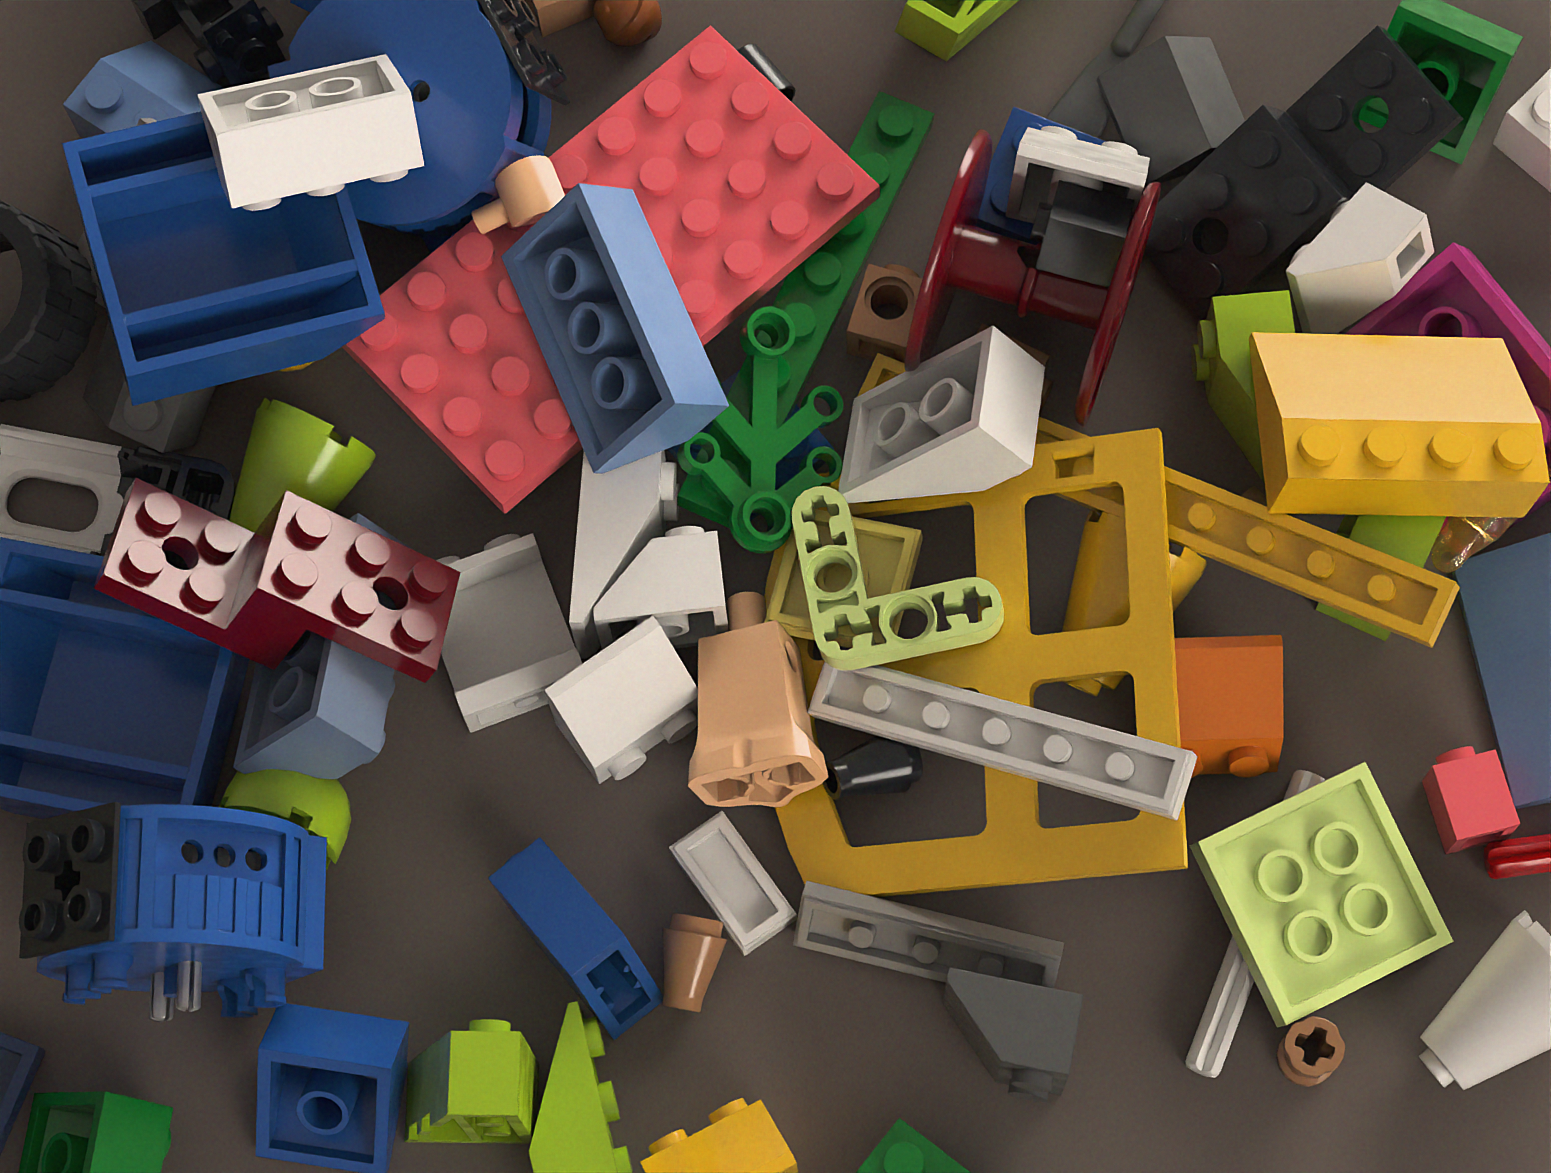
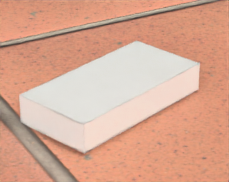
M720 811L669 847L671 855L718 921L724 922L723 928L743 956L797 920V914L723 811Z

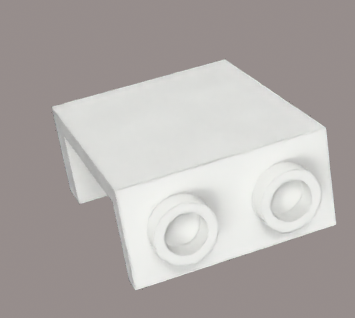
M533 533L521 538L518 534L500 536L488 542L484 546L483 552L461 560L458 556H448L436 560L461 572L441 655L470 733L549 704L544 690L583 663L572 641Z

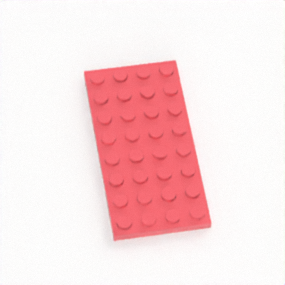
M711 25L548 157L552 162L565 195L578 183L633 189L703 346L880 197V185ZM471 220L380 295V299L385 312V319L342 346V348L481 491L506 514L582 450L583 447L501 258L534 224L512 228L510 222L482 234L474 220Z

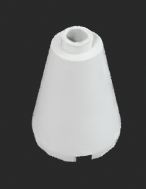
M1525 910L1510 922L1420 1036L1428 1049L1418 1057L1444 1088L1455 1080L1465 1090L1551 1049V936L1537 921L1533 923Z

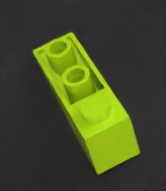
M578 1001L568 1003L532 1136L529 1155L533 1173H633L627 1146L614 1148L609 1123L620 1120V1114L612 1082L599 1083L594 1058L605 1055L596 1016L584 1019V1014Z

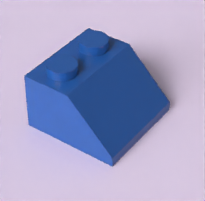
M289 1003L277 1007L258 1047L255 1156L359 1173H387L407 1076L409 1022Z

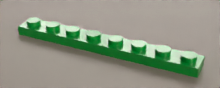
M878 91L847 154L880 185V197L789 273L772 304V307L779 308L789 315L796 331L793 345L785 354L778 358L777 429L791 417L933 125L935 113L881 91ZM759 330L756 340L762 346L770 348L772 345L770 336L766 332ZM747 355L727 395V399L748 423L750 416L751 357ZM713 424L708 434L717 440L721 450L720 457L748 485V463ZM701 447L695 459L699 463H707L708 461L707 452L703 447ZM688 473L677 495V506L730 528L729 515L731 507L703 475H691Z

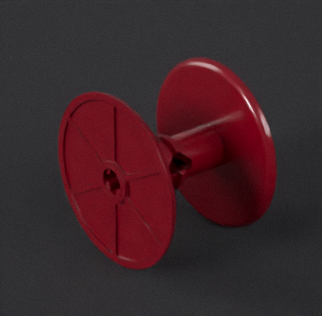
M979 129L973 137L960 165L931 248L909 331L905 353V371H914L921 363L928 360L940 335L957 288L1017 306V315L1019 317H1026L1030 311L1089 328L1095 330V334L1081 379L1074 412L1076 422L1080 426L1085 427L1102 386L1132 295L1154 220L1161 183H1150L1145 188L1138 202L1109 288L1048 271L1039 272L1034 268H1026L1020 255L1025 254L1038 259L1042 245L1041 242L1033 245L976 227L992 157L991 136L987 131Z

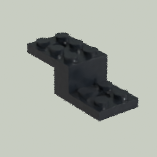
M1377 25L1286 111L1262 105L1159 201L1144 253L1198 319L1206 320L1212 297L1246 294L1302 242L1311 243L1330 222L1335 209L1343 202L1350 200L1366 182L1385 191L1455 128L1463 118L1385 28ZM1381 98L1388 106V120L1379 131L1367 133L1359 122L1360 110L1368 100ZM1219 219L1227 228L1228 240L1220 252L1210 255L1203 249L1200 236L1202 229L1207 223Z

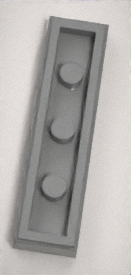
M806 881L801 897L793 946L945 983L949 968L1054 989L1064 943Z

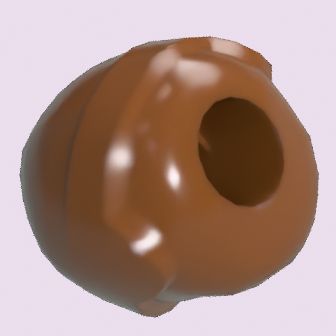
M597 0L593 6V16L597 20L604 37L616 46L631 47L648 41L659 33L662 25V13L658 0Z

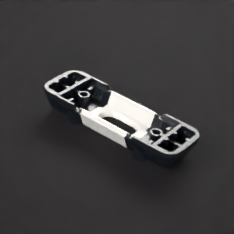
M0 424V538H9L105 556L126 492L136 478L228 521L236 493V485L231 473L222 464L213 460L172 452L161 453L155 449L141 446L137 447V449ZM26 478H39L92 490L98 499V511L93 523L86 529L79 532H68L21 523L12 519L7 511V499L12 487L19 481ZM163 551L166 561L170 565L181 570H189L187 563L180 555L171 551Z

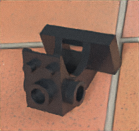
M131 0L141 23L154 40L176 25L180 24L199 48L193 55L201 69L213 83L222 78L230 87L252 83L269 71L268 66L286 60L277 44V41L284 37L280 26L264 6L260 9L258 8L255 0Z

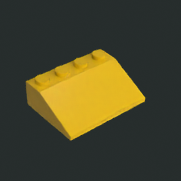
M1252 332L1249 337L1268 513L1524 518L1550 483L1541 422L1503 338Z

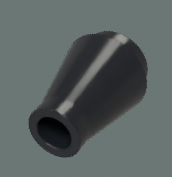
M876 735L838 758L826 761L828 778L823 782V785L832 799L856 795L904 793L909 790L911 783L918 782L922 776L923 764L919 748Z

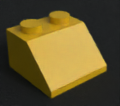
M740 1098L718 1108L708 1116L712 1125L689 1137L684 1129H679L665 1135L648 1147L652 1156L640 1161L645 1173H798L797 1162L761 1099L747 1106L744 1098Z

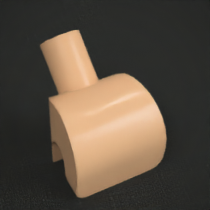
M530 156L520 159L503 169L495 180V186L500 198L472 211V217L482 234L510 222L512 228L536 224L565 196L550 159L546 156Z

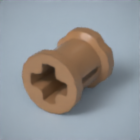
M1308 1017L1304 1021L1294 1023L1280 1041L1276 1054L1278 1067L1285 1078L1296 1085L1305 1087L1319 1085L1330 1077L1331 1073L1338 1068L1343 1060L1345 1043L1340 1037L1339 1030L1335 1024L1325 1018ZM1307 1038L1319 1042L1317 1053L1322 1057L1313 1066L1302 1062L1304 1050L1298 1047L1302 1046Z

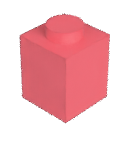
M1467 746L1453 749L1435 758L1437 765L1431 767L1422 780V784L1445 854L1478 847L1492 841L1508 839L1520 825V821L1496 749L1475 754L1474 748Z

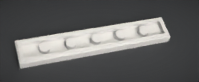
M824 661L807 712L817 719L1174 820H1178L1198 757L1193 751L879 665L856 670H839L831 667Z

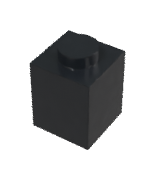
M1059 180L1053 204L1039 203L1030 240L1042 243L1036 268L1109 288L1127 235L1134 199Z

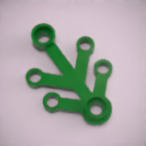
M772 306L762 307L754 311L744 321L739 333L740 344L745 353L751 357L749 423L728 399L729 407L711 421L748 463V485L720 457V446L717 440L708 433L698 432L690 440L683 442L677 452V459L681 468L691 475H703L731 507L729 527L734 539L746 550L762 554L775 551L788 540L793 528L791 511L796 498L805 490L815 486L828 487L839 478L843 466L842 460L835 450L826 446L816 447L801 460L799 473L775 491L776 464L816 428L827 427L838 419L842 414L844 404L840 393L836 389L827 385L817 386L803 398L800 410L777 429L778 358L791 348L795 341L796 331L789 315L783 310ZM755 330H762L770 336L772 342L770 348L762 346L754 336ZM814 398H822L829 404V416L821 415L816 411ZM691 445H700L706 450L708 455L707 463H699L692 458L690 454ZM814 458L826 462L829 467L828 477H822L814 471L812 465ZM751 513H758L766 519L768 526L766 532H759L752 526L750 522Z

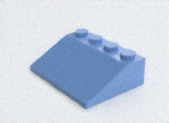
M1551 533L1454 562L1450 566L1453 579L1460 587L1457 595L1500 764L1515 809L1551 803Z

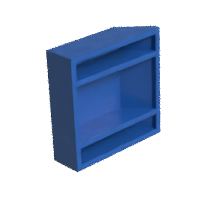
M201 111L62 143L71 186L132 406L322 360L385 319V312L346 183L341 191L327 196H310L304 192L282 197L279 204L264 210L251 211L244 209L242 206L231 208L221 185Z
M1 537L0 809L13 814L46 819L112 802H119L121 806L171 804L212 807L250 659L93 589L104 556Z

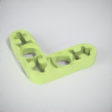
M815 486L805 490L796 498L792 507V523L814 638L823 660L831 667L839 670H856L982 643L991 639L1000 631L1004 621V608L998 589L991 582L979 577H966L868 598L853 518L845 497L836 489L827 486ZM827 507L829 514L833 516L829 519V527L834 545L822 547L817 527L814 522H811L816 516L815 509ZM831 563L843 564L852 571L849 584L838 592H826L816 585V577L819 571ZM978 598L981 607H988L982 610V621L970 623L967 615L961 613L966 610L965 600ZM939 603L944 605L949 630L941 632L939 618L934 607L935 604ZM906 609L921 611L928 618L925 631L913 639L900 638L891 630L894 617ZM879 617V627L885 641L884 644L876 645L870 618ZM843 625H850L854 634H862L853 638V648L849 650H841L837 641H830L838 637V627Z

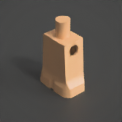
M740 592L730 596L727 600L729 632L698 639V734L695 750L689 761L688 787L706 805L719 807L745 805L783 807L796 795L822 784L828 778L824 754L815 745L812 736L810 715L807 713L809 708L800 647L777 620L764 623L766 603L763 595L756 592Z

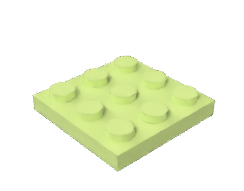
M1366 762L1356 765L1189 845L1277 1027L1286 1026L1454 942Z

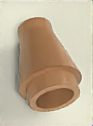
M672 913L669 929L663 928L664 995L662 1006L701 1012L704 995L727 942V939L721 938L724 922Z

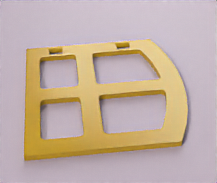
M1159 428L1035 444L1032 468L985 491L902 498L875 503H848L851 515L858 518L962 505L972 506L974 510L976 577L991 582L998 589L1004 608V621L1000 631L989 640L978 644L879 664V666L966 690L976 691L1034 708V692L1042 684L1130 675L1134 680L1137 736L1181 748L1163 439ZM1094 455L1093 474L1059 478L1057 460ZM829 472L820 473L818 475L822 477H828ZM841 475L828 487L838 491ZM1108 486L1122 487L1130 616L1128 620L1120 626L1043 635L1032 634L1030 630L1025 505L1027 501L1039 495ZM827 507L818 508L819 510L828 511ZM787 541L774 551L764 595L766 615ZM977 598L979 622L982 621V610L988 607H981ZM790 636L800 647L809 708L824 660H814V640ZM810 715L813 740L820 750L814 722L815 718ZM984 766L987 824L984 831L975 836L852 847L834 801L826 792L823 783L816 788L796 795L787 805L775 808L788 850L804 884H806V881H811L873 897L1188 869L1184 802L1178 820L1140 810L1139 815L1129 821L1042 828L1039 822L1038 781Z

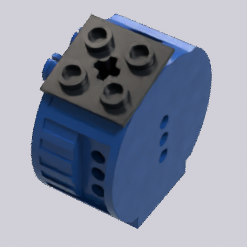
M323 0L312 10L297 30L288 47L291 60L268 66L269 76L272 79L384 54L388 56L411 91L424 166L408 169V174L398 180L374 182L367 178L346 183L356 219L416 237H426L428 234L440 237L451 236L452 233H457L473 220L472 211L499 199L495 180L503 169L526 157L545 156L544 151L547 146L551 126V99L565 106L570 103L561 86L562 83L567 81L566 74L555 55L548 48L543 51L532 33L533 30L538 28V23L524 0Z
M112 802L27 823L26 840L23 846L24 882L22 909L19 915V928L21 931L19 958L37 957L38 973L65 982L62 1001L66 1003L85 1005V999H100L101 994H111V989L150 992L149 1018L156 1022H165L173 1019L174 998H177L176 1008L178 1010L185 1011L188 1009L189 1012L200 1009L201 992H218L222 999L221 1017L250 1018L253 1015H258V1008H276L287 1005V998L285 996L286 983L323 970L327 837L308 835V831L303 827L266 814L197 805L146 804L121 806L119 802Z

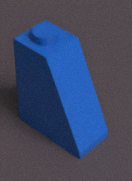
M540 837L523 851L511 856L504 866L488 877L512 914L591 1013L597 1017L599 1023L613 1040L617 1039L662 1003L663 994L624 933Z

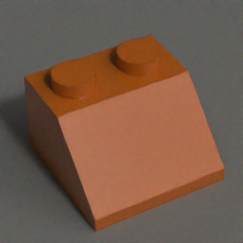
M1282 635L1174 638L1181 748L1193 751L1198 756L1191 778L1204 774H1233L1238 777L1247 778L1263 773L1277 772L1284 738Z

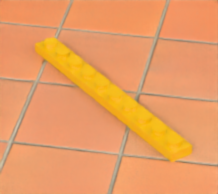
M877 353L858 396L904 373L905 363ZM1039 417L1035 444L1090 437ZM1094 455L1057 460L1059 478L1093 474ZM1164 466L1169 542L1181 547L1185 546L1213 560L1433 648L1460 589L1456 581L1287 514L1268 513L1267 506ZM1120 486L1053 494L1100 514L1103 511L1125 519L1123 488Z

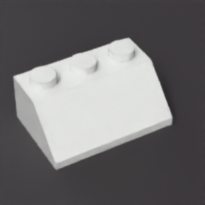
M386 54L197 94L221 185L231 208L242 206L244 209L251 211L264 210L279 204L282 197L304 192L310 196H327L341 191L345 187V183L367 178L374 182H390L406 176L408 169L424 166L411 91Z

